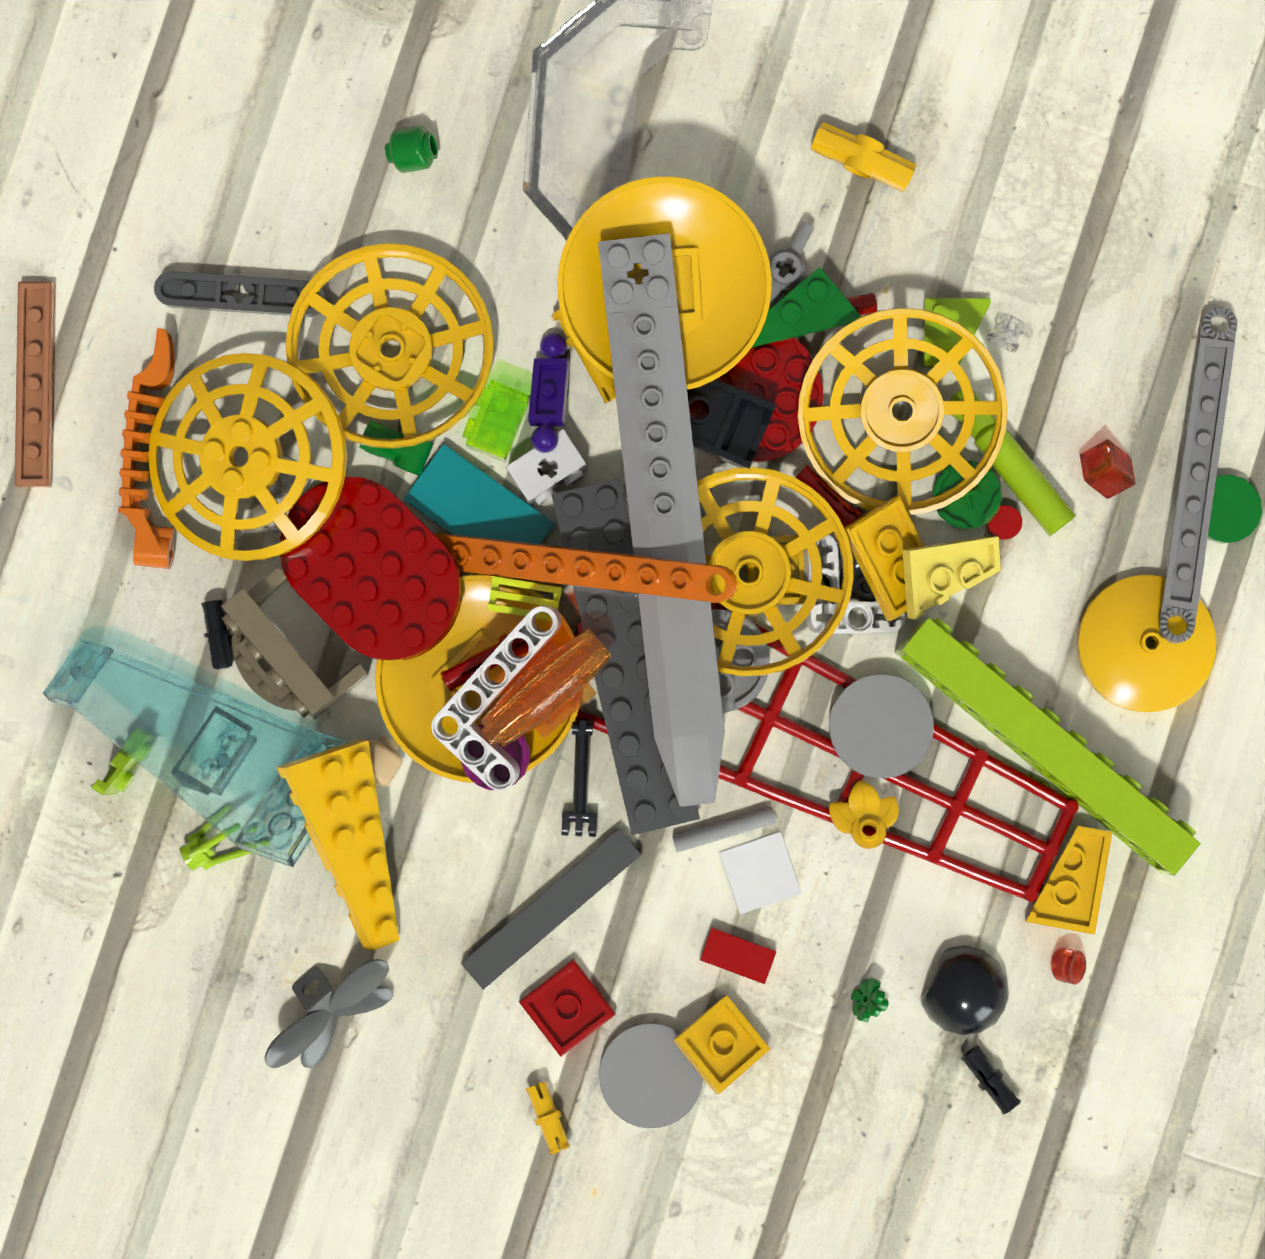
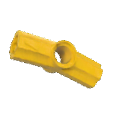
M822 122L818 128L811 146V151L843 164L847 171L862 178H873L902 193L911 181L917 165L884 149L885 146L869 136L863 134L855 136L825 122Z

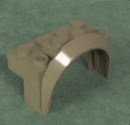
M277 567L249 591L246 592L243 588L221 607L225 616L221 619L233 634L232 648L235 663L248 686L265 701L283 709L298 711L303 718L309 714L313 720H316L368 677L367 672L358 663L330 687L327 688L260 609L262 604L286 582L287 577ZM262 657L271 667L267 673L257 662Z

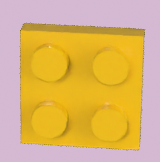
M728 995L720 998L673 1039V1042L716 1095L722 1093L770 1050L769 1046Z

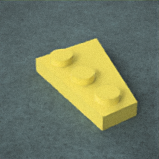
M985 536L903 549L907 618L915 620L924 615V611L947 602L950 600L949 597L957 592L969 589L1001 571L999 537Z

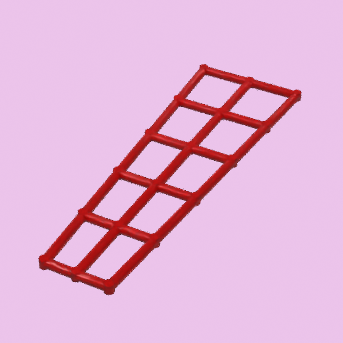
M720 603L711 604V610H728ZM580 620L573 635L581 652L586 639ZM754 623L759 628L762 634L770 632L769 630ZM780 639L767 643V646L789 657ZM811 655L803 662L784 671L767 708L751 701L737 709L760 720V724L738 770L736 771L720 764L718 779L833 824L829 814V807L750 776L773 727L840 758L834 750L830 738L779 715L802 665L844 689L857 681L855 678ZM579 709L576 719L592 720L593 729L608 735L604 718ZM934 723L932 738L970 758L971 761L954 797L906 774L882 778L947 809L930 847L887 830L883 844L1026 901H1035L1038 898V893L1054 858L1058 855V850L1074 815L1079 809L1078 803ZM983 766L1062 810L1048 841L966 803ZM852 770L837 802L849 803V795L852 788L858 781L863 780L864 775ZM960 816L1041 854L1027 886L943 853ZM870 825L862 829L866 836H872L876 833L875 828Z

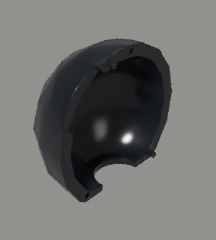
M970 946L948 948L944 951L936 973L921 998V1005L929 1019L944 1031L959 1035L981 1033L996 1024L1005 1010L1009 997L1007 976L999 962L984 950Z

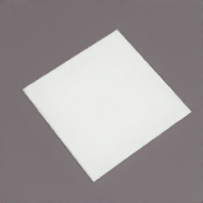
M781 832L719 852L740 914L802 894Z

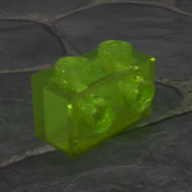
M490 380L488 387L483 389L475 404L480 407L476 418H469L462 437L467 438L465 443L467 448L506 463L530 403V395Z

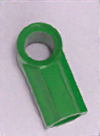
M373 421L369 422L363 435L373 438H404L402 433ZM427 441L415 446L394 449L376 448L360 444L359 448L393 462L392 465L402 470L421 476L434 444Z

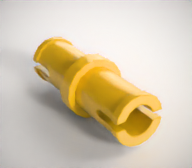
M543 1081L537 1083L536 1086L532 1085L525 1090L529 1095L537 1117L534 1119L535 1124L541 1127L549 1154L552 1155L560 1152L562 1149L565 1150L571 1147L559 1119L562 1114L560 1109L556 1110L547 1082Z

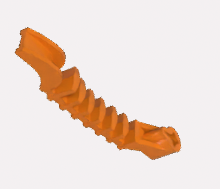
M157 328L152 360L142 372L133 376L132 390L127 393L129 405L128 410H125L124 414L126 429H123L122 432L124 449H121L120 453L123 458V468L119 472L122 478V487L119 488V495L122 496V505L119 506L118 513L126 515L136 530L133 549L134 565L170 569L174 555V528L154 526L149 508L141 507V501L148 500L149 490L136 488V481L147 482L149 477V471L136 469L137 461L147 463L149 451L137 450L138 442L149 444L151 433L139 431L140 423L154 425L156 414L142 412V405L160 408L165 399L164 397L145 394V388L151 390L165 389L173 381L175 372V350L172 335L167 330Z

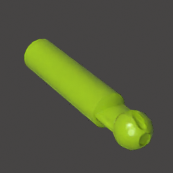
M960 389L951 396L950 401H964L962 390ZM973 391L974 400L982 401L979 394ZM952 415L953 418L963 424L964 415ZM975 415L971 436L975 440V446L983 455L990 444L995 428V418L992 415ZM1006 429L1001 449L992 467L1050 537L1076 517V514Z

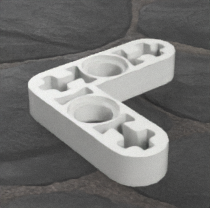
M828 535L820 540L821 545L828 548V553L822 555V565L829 564V569L822 568V575L829 579L830 587L840 589L838 546L834 538ZM805 549L803 550L804 581L811 582V562L809 553ZM834 602L823 604L824 614L830 616V619L837 606V603ZM849 602L844 617L833 634H882L896 632L905 625L906 612L897 617L896 621L891 622L889 627V623L886 620L873 621V615L883 614L878 602ZM822 603L816 604L806 618L807 626L815 634H820L824 630L822 622L816 621V615L822 614ZM853 608L861 610L864 614V623L859 628L853 627L848 620V614Z

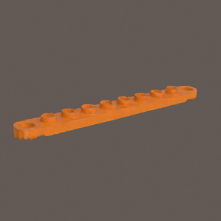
M434 533L450 550L461 572L713 603L726 601L733 597L737 591L736 585H738V582H736V575L728 567L722 565L458 534ZM715 574L720 575L725 581V590L722 594L715 593V590H712L713 587H710V584H712L710 580H712Z

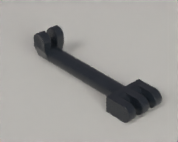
M575 719L572 722V735H575L573 811H562L561 836H568L570 832L569 822H575V836H582L583 823H589V837H596L597 812H586L589 736L593 735V721Z

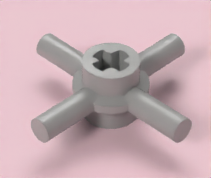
M801 223L788 250H780L771 256L768 255L772 277L769 309L776 304L782 291L793 290L810 276L805 273V264L800 257L814 230V227L808 223ZM787 264L791 267L790 273H793V275L788 273L784 278L778 275L780 271L778 268H783Z

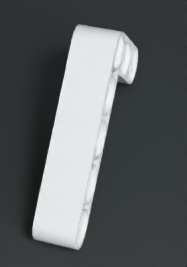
M541 605L532 609L438 712L432 721L431 728L436 739L493 790L502 791L513 785L520 774L519 764L475 722L561 627V614L551 605ZM541 611L548 613L552 617V627L548 631H542L536 625V616ZM522 638L528 643L529 651L525 657L517 656L513 652L512 643L514 639ZM492 664H498L504 669L505 678L503 682H494L489 677L488 672ZM468 690H474L481 696L482 701L479 708H471L466 703L465 696ZM445 716H451L457 721L458 730L456 734H449L443 729L442 720ZM471 740H477L483 745L484 754L481 758L473 757L469 753L468 744ZM503 764L509 769L510 779L508 781H499L494 776L495 765Z

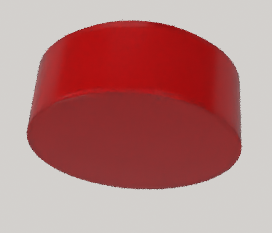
M1002 505L994 518L986 524L987 530L991 536H998L999 540H1009L1020 532L1022 517L1014 507Z

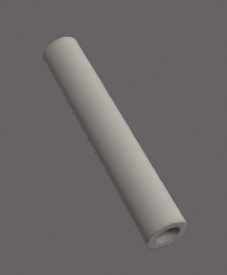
M767 807L672 836L678 853L774 824L776 820L772 807Z

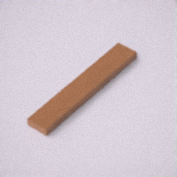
M18 282L15 487L52 488L55 284L53 282Z

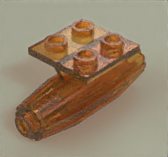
M590 629L559 647L553 640L550 641L508 685L503 695L480 720L484 725L480 732L493 747L498 742L502 747H505L534 729L545 738L597 694L589 682L612 655Z

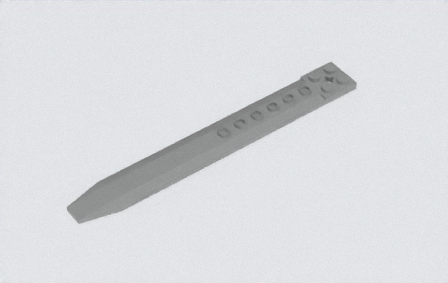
M670 233L599 241L633 554L706 563ZM634 264H641L642 269H648L649 275L643 277L642 284H635L634 278H628L627 273L633 270ZM638 593L656 745L680 807L715 803L725 729L711 602Z

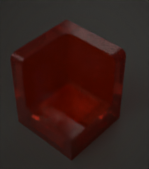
M1109 439L1079 454L1084 481L1106 499L1136 484L1132 459Z

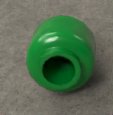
M422 125L399 128L391 133L389 143L385 144V155L387 161L390 164L393 163L401 173L429 169L433 164V160L437 159L438 145L433 132H428Z

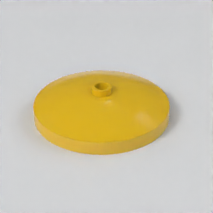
M1137 575L1124 578L1107 586L1089 603L1078 627L1077 655L1087 681L1104 699L1126 710L1158 712L1182 704L1202 687L1214 664L1216 632L1212 618L1200 599L1195 629L1187 641L1173 644L1167 642L1160 635L1158 625L1165 577ZM1175 616L1168 619L1167 629L1173 635L1185 633L1187 625L1182 618ZM1151 636V640L1155 642V648L1149 649L1146 647L1145 640L1147 637Z

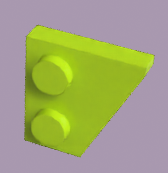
M924 298L923 310L950 318L975 335L991 304V298ZM923 320V341L934 344L949 352L962 339L953 331L937 323ZM923 352V368H933L939 359Z
M136 729L111 761L110 765L112 767L103 781L97 779L91 788L103 796L117 794L119 790L124 792L134 779L135 775L131 772L138 761L143 763L152 752L154 746L150 743L155 736L144 729Z

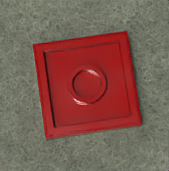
M572 959L519 1000L520 1005L560 1057L616 1015L575 959Z

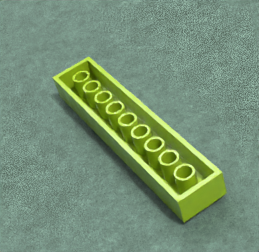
M927 618L918 623L894 652L1065 795L1076 801L1082 809L1110 832H1113L1117 838L1158 872L1172 876L1178 873L1201 845L1194 838L1197 832L1181 819L1176 821L1166 815L1169 809L1154 797L1150 799L1147 796H1143L1139 792L1142 789L1139 783L1128 775L1123 777L1112 769L1115 764L1102 753L1098 752L1095 754L1090 752L1085 747L1088 742L1074 730L1069 732L1058 725L1061 719L1046 707L1041 709L1032 704L1031 701L1034 697L1019 685L1014 687L1004 680L1007 675L999 667L991 662L989 665L984 664L977 658L980 654L979 651L967 641L958 642L950 636L953 630L939 618L935 620Z

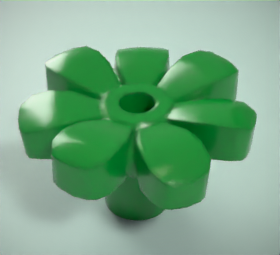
M866 978L862 980L860 990L854 989L851 994V1000L857 1001L852 1006V1011L859 1021L868 1022L870 1016L878 1017L881 1011L884 1012L888 1008L889 1001L887 998H884L885 992L879 990L881 982L877 979Z

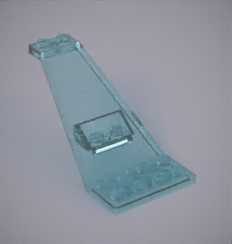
M82 638L43 692L49 701L77 711L237 847L290 867H294L311 838L304 826L305 818L300 807L294 805L289 795L292 791L286 778H281L276 767L349 743L348 741L307 729L127 654Z

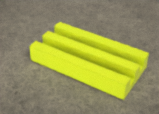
M493 576L487 610L524 617L531 611L496 604L497 598L536 605H551L558 610L562 587ZM499 584L554 593L553 600L498 591ZM539 612L536 616V619L552 621V617L545 612Z

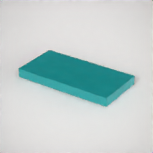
M445 444L441 446L403 499L451 534L542 544L555 526V523Z

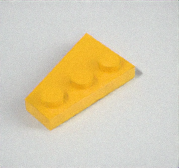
M1083 826L1076 827L1025 922L1095 935L1113 832Z

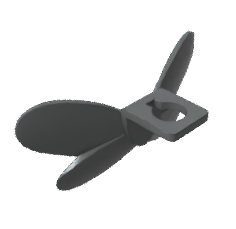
M375 959L360 964L340 982L335 991L321 969L317 966L313 967L292 986V990L308 1014L289 1025L271 1042L265 1053L266 1064L271 1068H278L288 1064L301 1054V1064L305 1068L316 1066L330 1047L338 1016L367 1013L384 1006L392 999L393 992L391 989L378 987L388 975V963ZM312 980L319 981L317 989L319 994L315 998L311 995L305 996L304 994L306 985Z

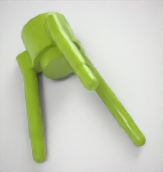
M226 805L197 832L187 837L188 843L182 845L179 850L183 860L192 871L201 866L208 870L216 864L269 848L271 842L265 841L212 857L216 854L214 845L240 829V825L236 823L211 839L204 836L231 810L230 805Z

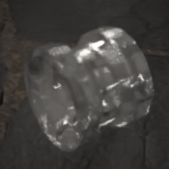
M997 312L994 318L996 324L992 330L988 331L985 338L1001 349L1016 352L1019 347L1018 339L1020 335L1025 334L1028 325L1010 314Z

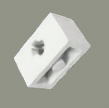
M564 429L557 433L559 438L558 445L553 451L541 453L534 448L506 466L508 473L529 505L535 501L538 505L543 504L552 498L551 494H555L553 489L564 482L568 487L584 476L582 470L587 468L586 463ZM547 462L549 466L556 464L558 469H554L556 474L554 477L550 478L547 474L543 476L539 474V471H543L541 466L543 463Z

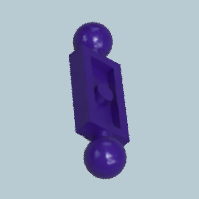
M548 333L541 339L540 351L545 358H534L528 422L530 426H539L531 435V443L541 453H548L556 448L559 438L553 426L564 427L570 364L568 358H561L567 350L565 338L558 333Z

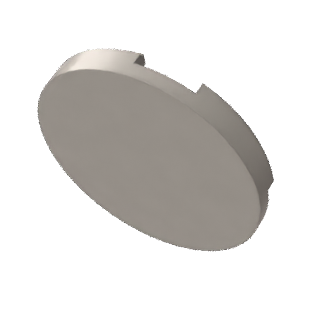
M711 610L713 624L727 631L732 611ZM745 617L740 635L762 634L759 628ZM715 638L716 657L718 661L723 641ZM767 644L755 646L737 645L732 665L738 666L770 664ZM718 672L723 713L737 710L751 702L762 690L768 675L736 676Z
M870 675L853 682L836 699L829 717L831 743L840 759L855 772L872 778H891L904 774L914 768L926 755L933 737L934 722L927 700L914 685L892 675Z
M656 1022L640 1023L623 1030L609 1043L600 1063V1088L607 1105L625 1122L642 1128L665 1127L683 1118L697 1102L702 1089L703 1078L673 1042V1039L681 1033L680 1031Z

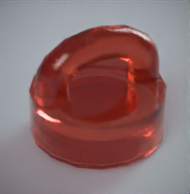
M1068 948L1057 949L1051 959V972L1054 978L1064 983L1078 984L1086 972V958L1082 951Z

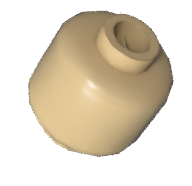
M381 736L378 741L368 738L366 740L369 741L377 790L379 786L387 787L391 784L403 760L396 752L399 746L384 736Z

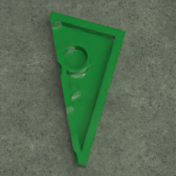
M819 267L768 310L763 328L751 349L847 325L861 317V315Z

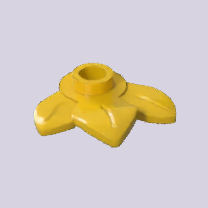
M860 780L851 790L849 803H830L829 814L838 831L852 835L854 842L864 849H874L885 840L886 829L896 822L899 806L895 796L880 799L873 786ZM870 825L875 828L876 833L872 836H866L862 829Z

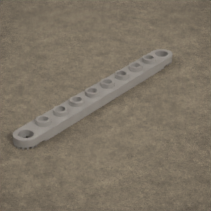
M1226 307L1210 309L1205 314L1201 323L1158 625L1163 639L1173 644L1183 643L1191 637L1195 629L1237 331L1236 315ZM1214 317H1223L1227 320L1229 329L1224 333H1215L1214 330L1212 331L1209 322ZM1175 616L1182 618L1187 625L1185 633L1173 635L1167 629L1168 619Z

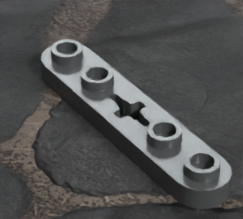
M171 271L165 272L157 278L154 285V293L162 304L171 308L291 316L292 309L301 291L309 281ZM239 286H243L246 292L258 294V298L252 296L244 297L242 303H238L234 296H223V293L236 292ZM321 288L317 294L326 300V294ZM308 306L304 317H314L320 313Z

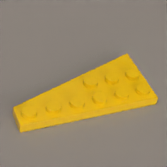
M358 739L277 766L276 768L281 778H286L292 791L289 795L294 805H298L305 818L304 826L325 869L331 872L336 882L334 888L338 896L343 897L349 909L348 917L363 948L374 951L399 941L369 741Z

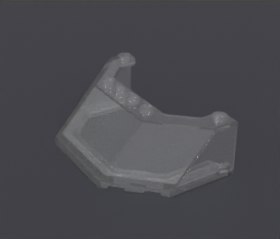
M594 0L583 11L580 10L561 26L560 30L549 40L541 43L533 50L523 192L566 241L575 224L593 203L608 192L631 181L638 80L674 49L694 51L702 48L707 43L713 0Z

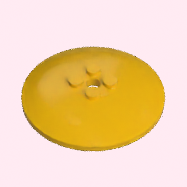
M671 176L643 178L619 186L602 196L588 208L573 227L563 248L557 277L559 307L567 331L580 352L594 367L614 380L598 242L670 233L687 390L705 385L724 375L754 345L763 328L770 306L772 292L770 262L762 238L752 221L735 202L723 193L703 183L686 178ZM634 264L633 270L629 271L627 276L628 278H634L635 284H642L643 277L649 275L648 269H642L641 264Z
M468 575L461 577L460 601L462 602L458 617L449 633L438 645L421 656L405 661L377 660L375 671L378 706L385 725L396 743L409 757L425 769L442 777L467 783L474 782L466 776L461 761L436 739L431 726L434 717L463 686L461 685L450 691L441 676V671H445L472 655L498 643L500 635L503 633L509 635L524 618V616L487 610L493 577L490 575ZM499 584L498 591L544 598L531 589ZM497 598L496 602L498 605L528 610L541 606ZM562 615L561 627L475 722L477 725H480L487 721H503L515 726L525 736L530 747V763L526 772L542 763L560 746L568 735L581 704L584 683L581 653L572 630ZM535 619L537 627L542 631H548L552 627L553 621ZM528 652L524 653L520 657H525ZM500 665L488 672L491 680L497 683L503 682L505 671ZM474 690L467 691L465 700L468 706L479 708L482 701L479 693ZM451 716L443 718L442 726L445 732L456 734L458 730L457 721Z

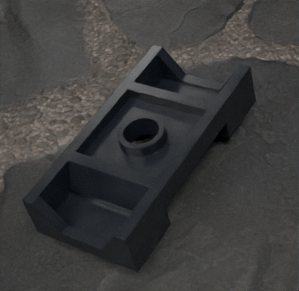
M717 379L700 387L687 390L689 406L695 401H702L709 408V414L702 420H696L690 416L693 447L717 456V459L738 468L750 469L776 404Z

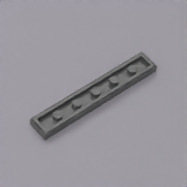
M620 828L617 829L461 962L462 966L484 990L640 857L641 853Z

